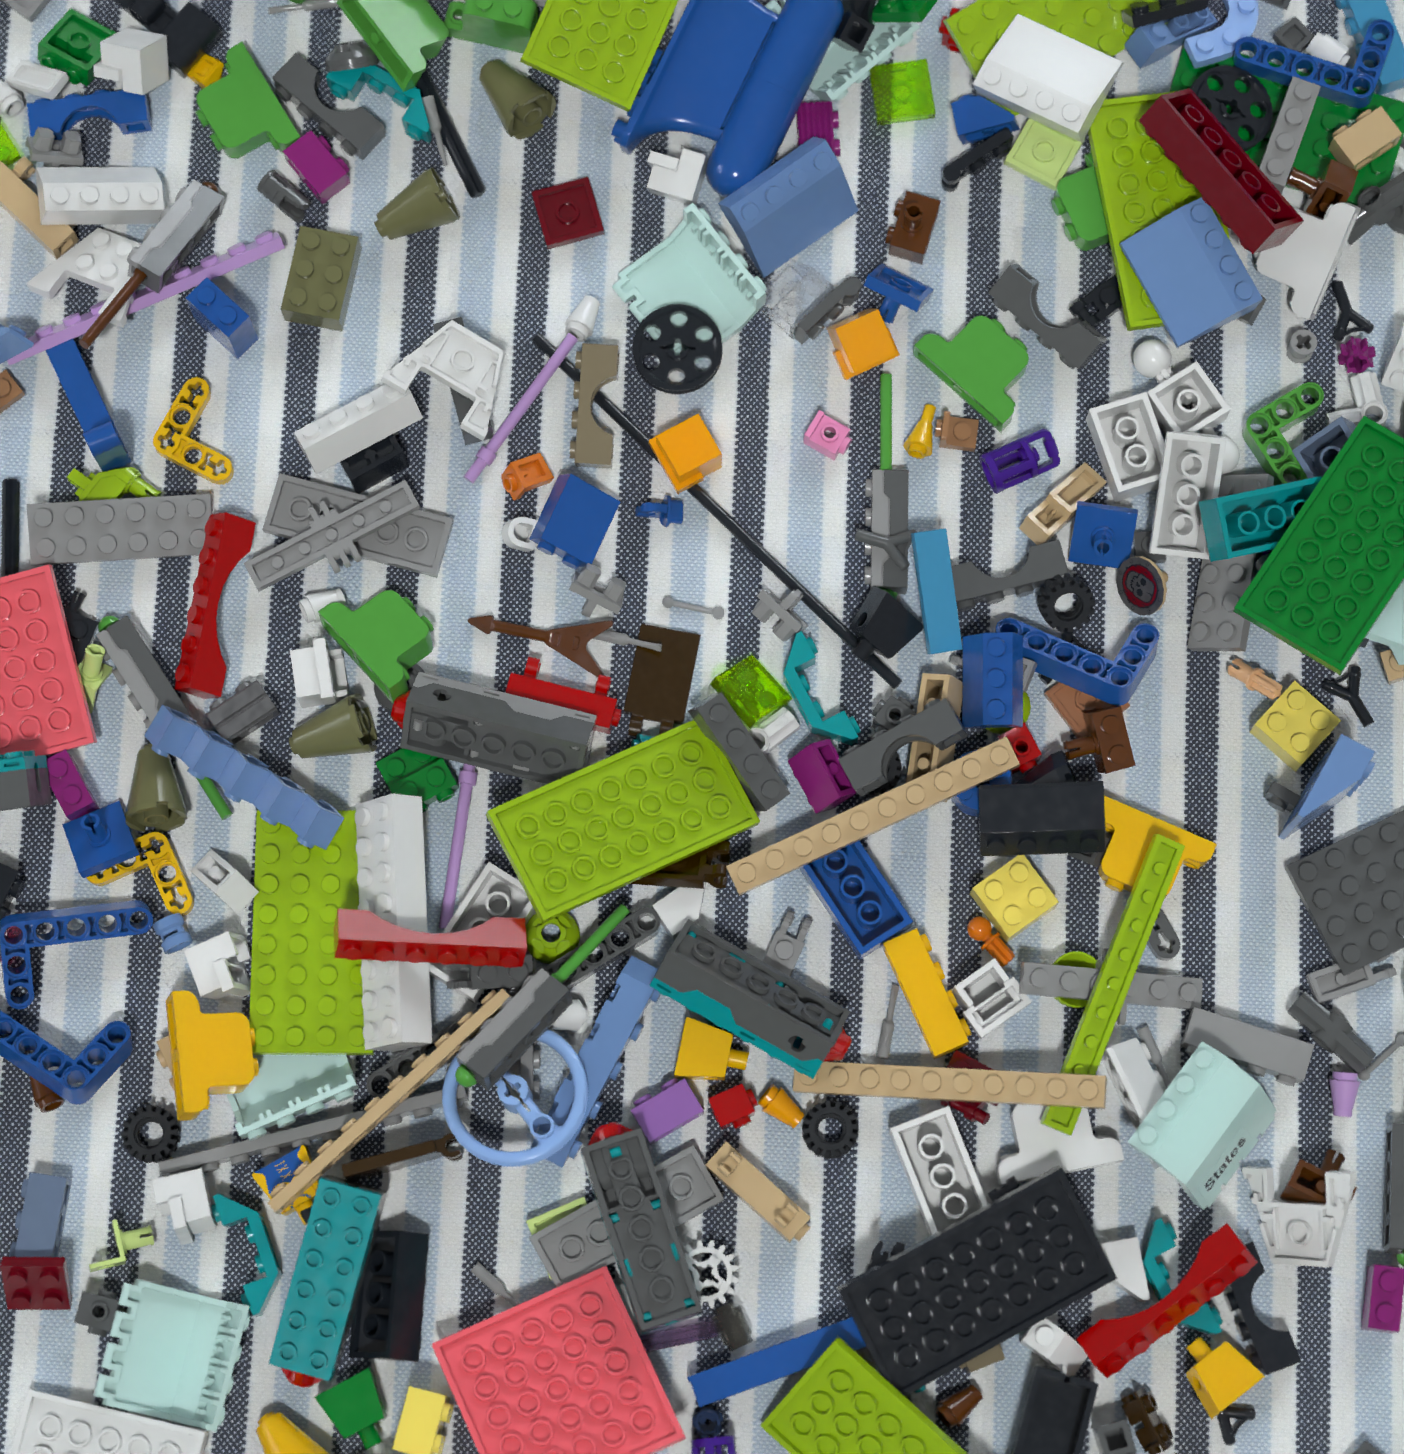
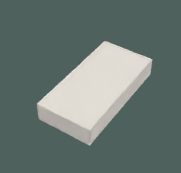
M21 60L5 81L13 89L53 100L70 79L64 71Z

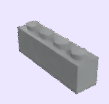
M1294 76L1286 91L1259 165V169L1281 194L1286 185L1321 88L1319 85Z
M1196 1007L1190 1011L1180 1044L1181 1047L1187 1048L1186 1053L1192 1055L1200 1043L1204 1042L1227 1056L1235 1064L1247 1067L1246 1072L1260 1077H1264L1265 1073L1277 1077V1082L1288 1086H1294L1295 1083L1300 1084L1305 1080L1314 1044Z

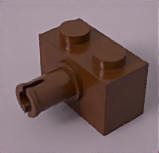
M1331 159L1321 177L1318 176L1317 178L1293 167L1289 173L1286 185L1308 194L1303 211L1324 219L1330 204L1346 203L1352 193L1358 171Z
M906 191L904 200L898 199L893 215L898 217L895 227H889L885 240L886 244H890L888 255L923 264L939 213L940 200Z
M1109 706L1083 713L1088 736L1063 742L1064 749L1077 748L1065 752L1068 761L1093 754L1099 773L1107 774L1136 766L1121 706Z
M1328 1149L1319 1168L1300 1159L1293 1169L1280 1198L1285 1201L1326 1204L1325 1172L1339 1171L1345 1161L1344 1155L1339 1152L1333 1163L1332 1160L1336 1150ZM1354 1186L1353 1194H1352V1197H1351V1201H1352L1353 1196H1354V1194H1355V1192H1356V1190H1357V1187H1355V1186Z

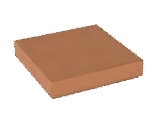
M1060 682L1044 693V696L1077 738L1088 736L1083 713L1115 706ZM1128 702L1121 706L1122 712L1130 707Z

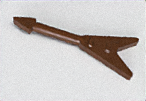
M493 615L468 619V623L486 634H490L493 631L545 642L547 646L596 677L599 674L604 675V672L588 651L587 644L591 639L614 625L612 620L547 631L495 620Z

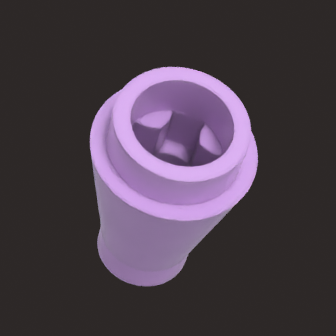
M1332 1072V1079H1329L1334 1116L1352 1117V1110L1360 1085V1081H1357L1358 1073Z

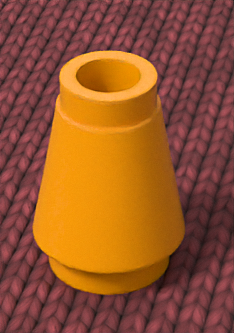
M772 1084L758 1101V1104L763 1107L761 1111L790 1125L792 1128H795L805 1115L781 1086L778 1088Z

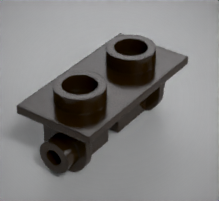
M1143 1387L1134 1392L1136 1398H1134L1132 1393L1121 1398L1124 1404L1121 1407L1131 1426L1141 1421L1144 1425L1143 1428L1135 1431L1144 1452L1148 1451L1149 1454H1158L1161 1452L1159 1445L1163 1451L1173 1445L1171 1429L1165 1421H1161L1156 1411L1158 1410L1157 1402L1150 1392L1147 1393Z

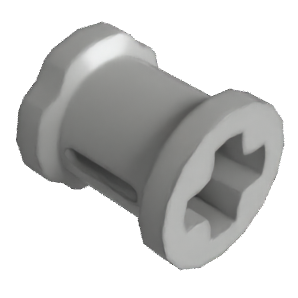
M1301 329L1292 335L1287 345V357L1290 361L1302 364L1309 361L1317 347V338L1310 330ZM1302 344H1304L1307 348L1303 347L1299 349L1297 348V345L1301 346Z

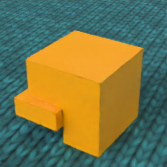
M867 308L826 327L836 349L832 353L844 380L850 379L900 355L889 329L885 326L879 309Z
M699 413L648 440L652 451L677 494L704 481L705 476L722 468V453Z

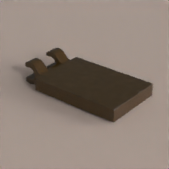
M641 624L638 640L662 644V651L640 646L636 647L623 710L624 714L632 715L628 729L629 736L637 737L638 733H642L644 720L661 723L659 735L673 729L674 723L684 724L701 635Z
M722 841L630 884L704 889V882H707L715 888H726V866L730 862V842Z
M447 1134L441 1139L430 1140L342 1164L341 1167L344 1177L354 1182L438 1159L442 1156L450 1161H459L463 1158V1155L460 1153V1150L448 1151L449 1146L453 1143H458L453 1134Z

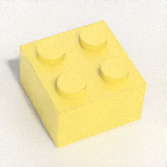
M1294 680L1255 723L1250 733L1296 772L1337 727L1341 720Z
M1017 855L975 885L970 892L972 898L1006 943L1055 909L1059 903L1024 855Z
M409 1386L392 1450L408 1454H442L446 1436L441 1435L444 1422L450 1423L454 1410V1404L449 1403L451 1397Z

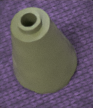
M500 60L489 61L481 68L479 80L507 134L522 140L540 131L544 127L541 123L546 116L551 118L554 114L556 101L553 95Z
M433 167L423 171L376 214L378 220L374 224L382 237L387 236L390 240L450 224L460 218L453 198L446 192L444 182Z
M359 693L350 694L293 729L292 737H289L292 752L295 755L298 754L303 759L375 751L377 746L372 745V741L377 740V732L369 708H362L359 703L360 700H363V697Z
M147 744L137 753L125 812L126 824L132 829L145 832V827H155V832L173 830L185 823L184 818L187 819V810L170 756L164 757L151 749L152 744Z

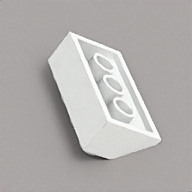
M36 167L35 169L41 225L158 224L159 218L165 209L162 181L155 167Z
M385 384L359 397L355 401L332 411L313 423L307 424L295 431L294 437L315 473L318 474L419 421L423 417L409 388L404 395Z
M1166 432L1149 553L1209 560L1198 502L1218 498L1226 438L1194 432Z
M1137 1037L1107 1048L1101 1059L1135 1131L1163 1095L1162 1088L1165 1087L1158 1070L1153 1072L1148 1062L1151 1059V1055L1144 1042L1139 1043ZM1149 1158L1154 1169L1161 1167Z

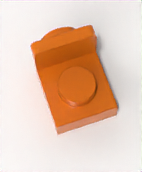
M541 453L510 462L501 475L503 486L510 493L514 501L520 499L526 491L549 484L554 478Z

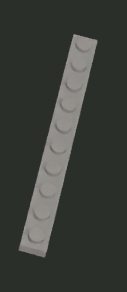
M461 1085L457 1088V1108L463 1107L462 1102L469 1100L466 1088ZM442 1090L405 1099L380 1123L383 1122L384 1126H392L401 1123L402 1117L414 1114L415 1119L432 1115L433 1109L443 1107ZM361 1110L271 1133L252 1141L248 1139L158 1162L160 1173L165 1177L199 1168L202 1169L203 1173H208L220 1169L219 1164L230 1161L232 1165L247 1163L250 1161L249 1156L262 1154V1157L265 1158L281 1153L280 1148L292 1146L293 1150L302 1145L309 1147L311 1146L310 1141L320 1138L323 1139V1142H327L330 1139L332 1141L337 1140L341 1136V1128L352 1118L360 1119L366 1111Z

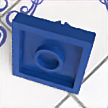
M883 263L867 276L863 285L885 296L879 311L882 318L886 316L884 322L891 324L894 322L900 305L918 312L930 300L934 291L933 288Z
M1077 501L1068 561L1120 568L1122 562L1129 559L1131 555L1138 509Z
M120 801L62 824L82 878L140 855L131 828L126 824L125 812Z

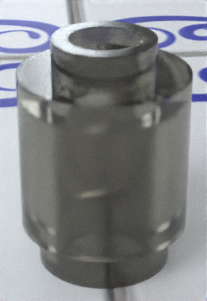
M732 1302L714 1310L717 1316L711 1319L723 1345H727L730 1352L753 1341L750 1336L752 1330L740 1305L733 1307Z

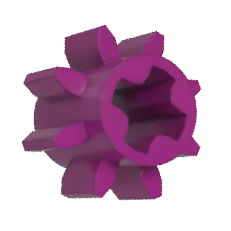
M1351 337L1346 344H1340L1341 354L1338 355L1339 365L1346 366V373H1363L1368 367H1374L1375 347H1368L1366 337L1364 339Z

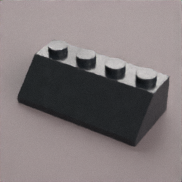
M1103 781L978 785L981 856L1105 852Z
M400 1230L377 1231L352 1319L349 1358L419 1361L429 1234Z

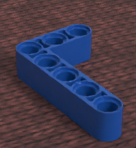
M1383 19L1375 20L1370 24L1353 69L1249 36L1241 38L1236 43L1233 62L1235 67L1241 68L1254 76L1285 86H1289L1293 76L1321 86L1318 93L1320 97L1354 108H1363L1373 98L1392 45L1394 27L1389 21ZM1380 33L1385 35L1387 39L1385 41H1377L1373 38V35ZM1248 50L1253 52L1255 56L1244 58L1240 53ZM1276 59L1281 61L1283 65L1272 67L1268 62ZM1365 60H1372L1377 66L1368 68L1363 62ZM1304 68L1309 70L1311 74L1304 77L1300 76L1296 71ZM1329 77L1335 78L1339 81V84L1329 85L1325 82V79ZM1358 86L1364 87L1367 93L1359 95L1354 92L1353 88Z
M74 339L45 350L83 429L86 443L102 472L119 469L132 463Z
M1004 618L997 623L995 633L1014 632L1023 635V658L1038 664L1035 672L1115 706H1122L1131 699L1155 659L1160 636L1158 629L1151 624L1137 625L1130 633L1115 660L1111 661L1016 619Z
M130 900L13 914L0 920V958L7 1003L15 1009H24L34 999L29 948L146 933L153 925V917L148 905L141 900ZM142 911L146 914L144 920L139 923L130 921V917L134 912ZM111 915L115 920L110 926L104 927L99 925L101 917ZM73 919H81L84 922L83 926L78 930H70L67 927L68 923ZM47 922L52 925L51 931L46 934H40L36 931L37 926L41 923ZM11 926H17L21 929L20 934L14 938H9L4 933ZM15 956H20L24 959L23 964L17 968H12L7 964L9 959ZM23 986L27 989V992L22 997H14L11 995L12 989Z
M0 1010V1036L10 1034L9 1037L0 1038V1056L74 1105H81L89 1101L133 1051L129 1026L122 1021H113L107 1024L74 1060ZM115 1039H123V1041L118 1043L112 1042ZM34 1050L31 1054H23L26 1051ZM95 1061H103L101 1064L98 1065L92 1064ZM53 1066L59 1067L58 1069L53 1071L47 1070ZM75 1083H83L79 1087H72Z

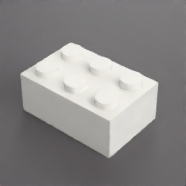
M1147 392L1089 409L1086 422L1114 502L1158 489L1165 442Z

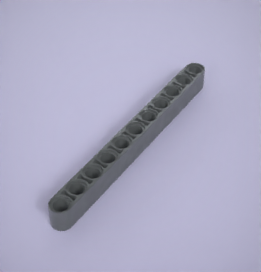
M644 907L624 918L597 946V949L603 953L602 959L597 963H591L585 959L576 969L575 976L571 979H566L563 985L571 989L654 938L659 933L661 927L659 914L652 908ZM642 917H652L656 922L655 926L648 931L642 930L638 926V922ZM618 932H623L629 936V941L625 946L618 947L612 943V937ZM581 945L543 969L549 975L556 973ZM512 987L506 992L509 996L514 997L522 987ZM481 1007L472 1012L475 1014ZM460 1019L433 1035L431 1044L414 1047L373 1072L366 1081V1088L373 1098L377 1096L380 1099L383 1098L390 1090L388 1089L383 1094H377L373 1089L374 1083L380 1078H385L391 1083L401 1075L400 1068L404 1063L414 1062L422 1054L427 1055L428 1049L435 1046L436 1041L448 1032L452 1035L460 1027L457 1024ZM456 1054L453 1057H451L442 1067L452 1062Z

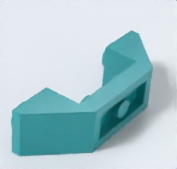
M375 65L332 71L327 74L326 80L329 91L339 99L344 100L347 98L354 102L366 84L370 90L377 94H382L383 92L391 96L397 105L403 108L409 106L402 117L405 133L416 141L422 139L430 143L432 140L419 89L414 87L403 92L390 73Z
M800 631L796 633L783 673V682L811 733L853 746L858 743L859 736L857 734L861 732L853 716L848 718L844 710L822 721L821 718L825 717L820 704L817 700L812 702L807 693L811 689L803 674L798 676L797 674L814 665L816 660L815 654L818 653L812 638H805L803 632Z
M216 1194L213 1196L215 1204L211 1205L216 1223L222 1222V1225L228 1228L248 1220L249 1225L244 1226L250 1244H256L259 1255L254 1256L260 1274L265 1273L266 1277L243 1285L245 1293L240 1296L243 1305L249 1306L248 1312L251 1311L255 1317L261 1316L282 1276L263 1215L221 1194Z
M1162 1218L1152 1222L1142 1255L1146 1278L1158 1301L1164 1299L1172 1290L1167 1282L1170 1275L1162 1261L1157 1263L1154 1257L1175 1247L1174 1240L1177 1239L1169 1222L1164 1223ZM1205 1303L1195 1314L1188 1316L1178 1325L1209 1335H1216L1222 1332L1219 1325L1223 1321L1214 1306L1210 1308L1208 1303Z

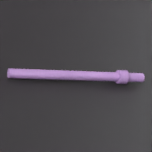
M571 333L567 334L486 447L482 446L475 455L477 459L464 475L466 480L473 484L487 465L490 466L495 460L497 450L578 341Z
M464 764L463 771H459L458 784H460L440 915V929H445L453 917L472 787L476 786L477 781L476 766Z

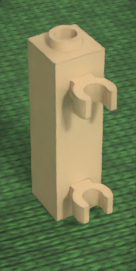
M24 156L10 170L0 160V206L57 260L79 241L75 231L72 229L76 225H41L38 196L23 182L35 173L33 164Z
M725 1142L706 1163V1168L787 1242L790 1243L793 1238L799 1242L811 1228L807 1224L811 1217L728 1142Z

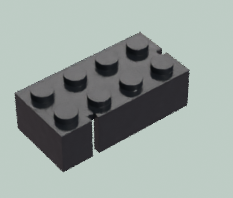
M1035 1366L1011 1454H1081L1099 1384L1074 1376L1067 1377L1065 1383L1062 1382L1065 1376L1064 1373Z

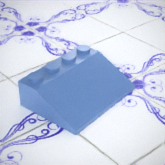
M814 136L718 203L763 278L859 211L842 167L825 139Z
M1202 197L1176 209L1119 244L1177 348L1252 312L1263 300L1212 208L1204 202Z
M1341 734L1320 759L1297 805L1278 837L1283 840L1338 804L1345 795L1351 797L1353 792L1357 790L1359 785H1362L1374 768L1375 763L1371 759L1375 751Z

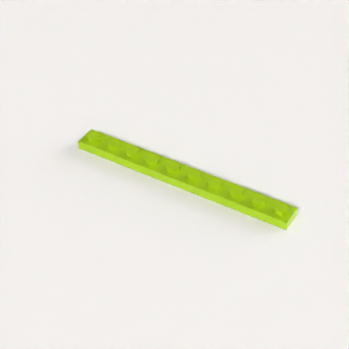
M1160 834L1153 835L1060 1070L1061 1074H1096L1185 848L1184 845ZM1046 1106L1040 1124L1071 1136L1082 1108Z

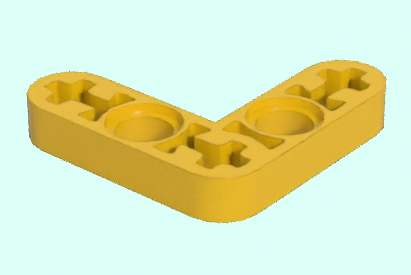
M194 377L187 380L155 433L153 445L157 453L162 457L214 484L223 485L228 483L234 474V468L230 460L224 455L189 438L190 433L211 398V390L207 382L202 378ZM199 386H201V390L204 394L202 396H195L192 402L194 407H196V409L194 410L190 405H188L193 398V395L190 390L192 388L197 390ZM183 410L189 412L190 420L186 424L179 425L174 422L177 412ZM171 426L176 430L171 439L174 446H167L163 449L161 440H168L172 431L168 427ZM192 449H197L202 453L200 461L195 464L188 463L185 460L186 453ZM208 456H211L209 459L211 464L216 467L224 464L227 472L225 474L219 473L215 476L214 469L206 465Z
M151 832L135 839L136 845H141L143 850L152 847L151 841L154 839L159 843L164 842V845L160 846V853L156 854L153 850L144 853L147 857L144 861L140 853V855L136 856V861L132 866L123 867L120 863L116 864L115 866L119 871L114 873V870L109 868L103 871L104 877L101 879L96 875L86 877L92 884L104 886L149 866L163 902L170 913H181L182 916H186L194 907L192 893L172 846L166 836L160 832ZM165 866H172L176 870V877L171 882L160 880L159 873ZM176 887L182 898L187 897V900L183 902L184 908L179 909L177 906H172V903L175 902L174 894L171 890L165 893V889Z

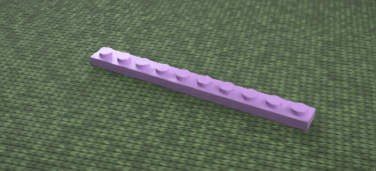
M267 231L255 237L256 241L250 244L238 243L227 249L228 253L217 257L214 254L200 260L201 264L190 269L189 266L177 269L159 293L148 287L134 292L132 295L134 301L133 304H129L126 316L199 285L206 277L210 280L284 249L281 237L278 232L272 234L271 231ZM106 301L90 307V312L81 316L79 313H74L65 317L62 320V324L53 328L51 325H46L35 331L36 335L27 338L34 343L32 348L7 360L9 366L85 334L100 316L98 312Z

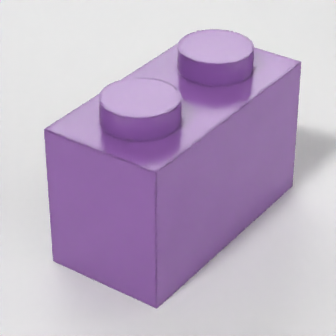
M674 1078L660 1087L662 1089L661 1093L654 1097L646 1094L634 1102L635 1108L631 1109V1113L638 1126L642 1128L643 1134L650 1145L704 1114V1110L685 1079L678 1081L677 1078Z

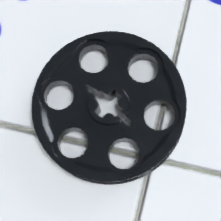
M1217 66L1205 71L1191 85L1192 91L1206 104L1210 112L1245 152L1256 146L1268 133L1273 118L1271 99L1263 84L1251 73L1234 66ZM1209 78L1218 81L1220 85L1219 91H1213L1209 88L1207 84ZM1236 80L1243 81L1246 84L1247 93H1241L1236 89ZM1227 105L1232 107L1231 115L1226 112ZM1251 105L1258 106L1262 110V118H1256L1251 114ZM1240 128L1248 130L1251 135L1250 141H1244L1239 137L1238 130Z
M668 305L653 311L641 322L633 340V357L639 374L650 386L664 393L686 394L702 388L715 376L722 360V339L717 326L707 314L687 305ZM683 314L687 318L686 325L681 328L672 326L670 323L672 316ZM650 327H655L660 330L661 336L656 341H648L644 337V332ZM700 329H708L712 332L713 337L709 342L701 343L696 339V333ZM675 343H680L681 347L686 349L682 350L679 356L674 355L673 350H669L675 347ZM648 356H655L659 359L660 364L656 369L648 370L643 366L644 359ZM701 357L708 358L712 363L711 368L705 372L698 371L694 366L695 361ZM673 371L682 372L685 376L684 382L680 385H672L668 381L670 373Z

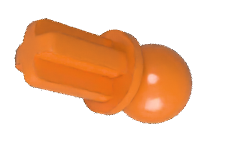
M981 916L972 918L967 925V932L972 939L984 942V945L981 947L982 951L986 949L1002 967L1011 962L1015 956L1014 953L1000 939L999 936L1001 934L999 932L995 935L991 933L992 926L989 920Z

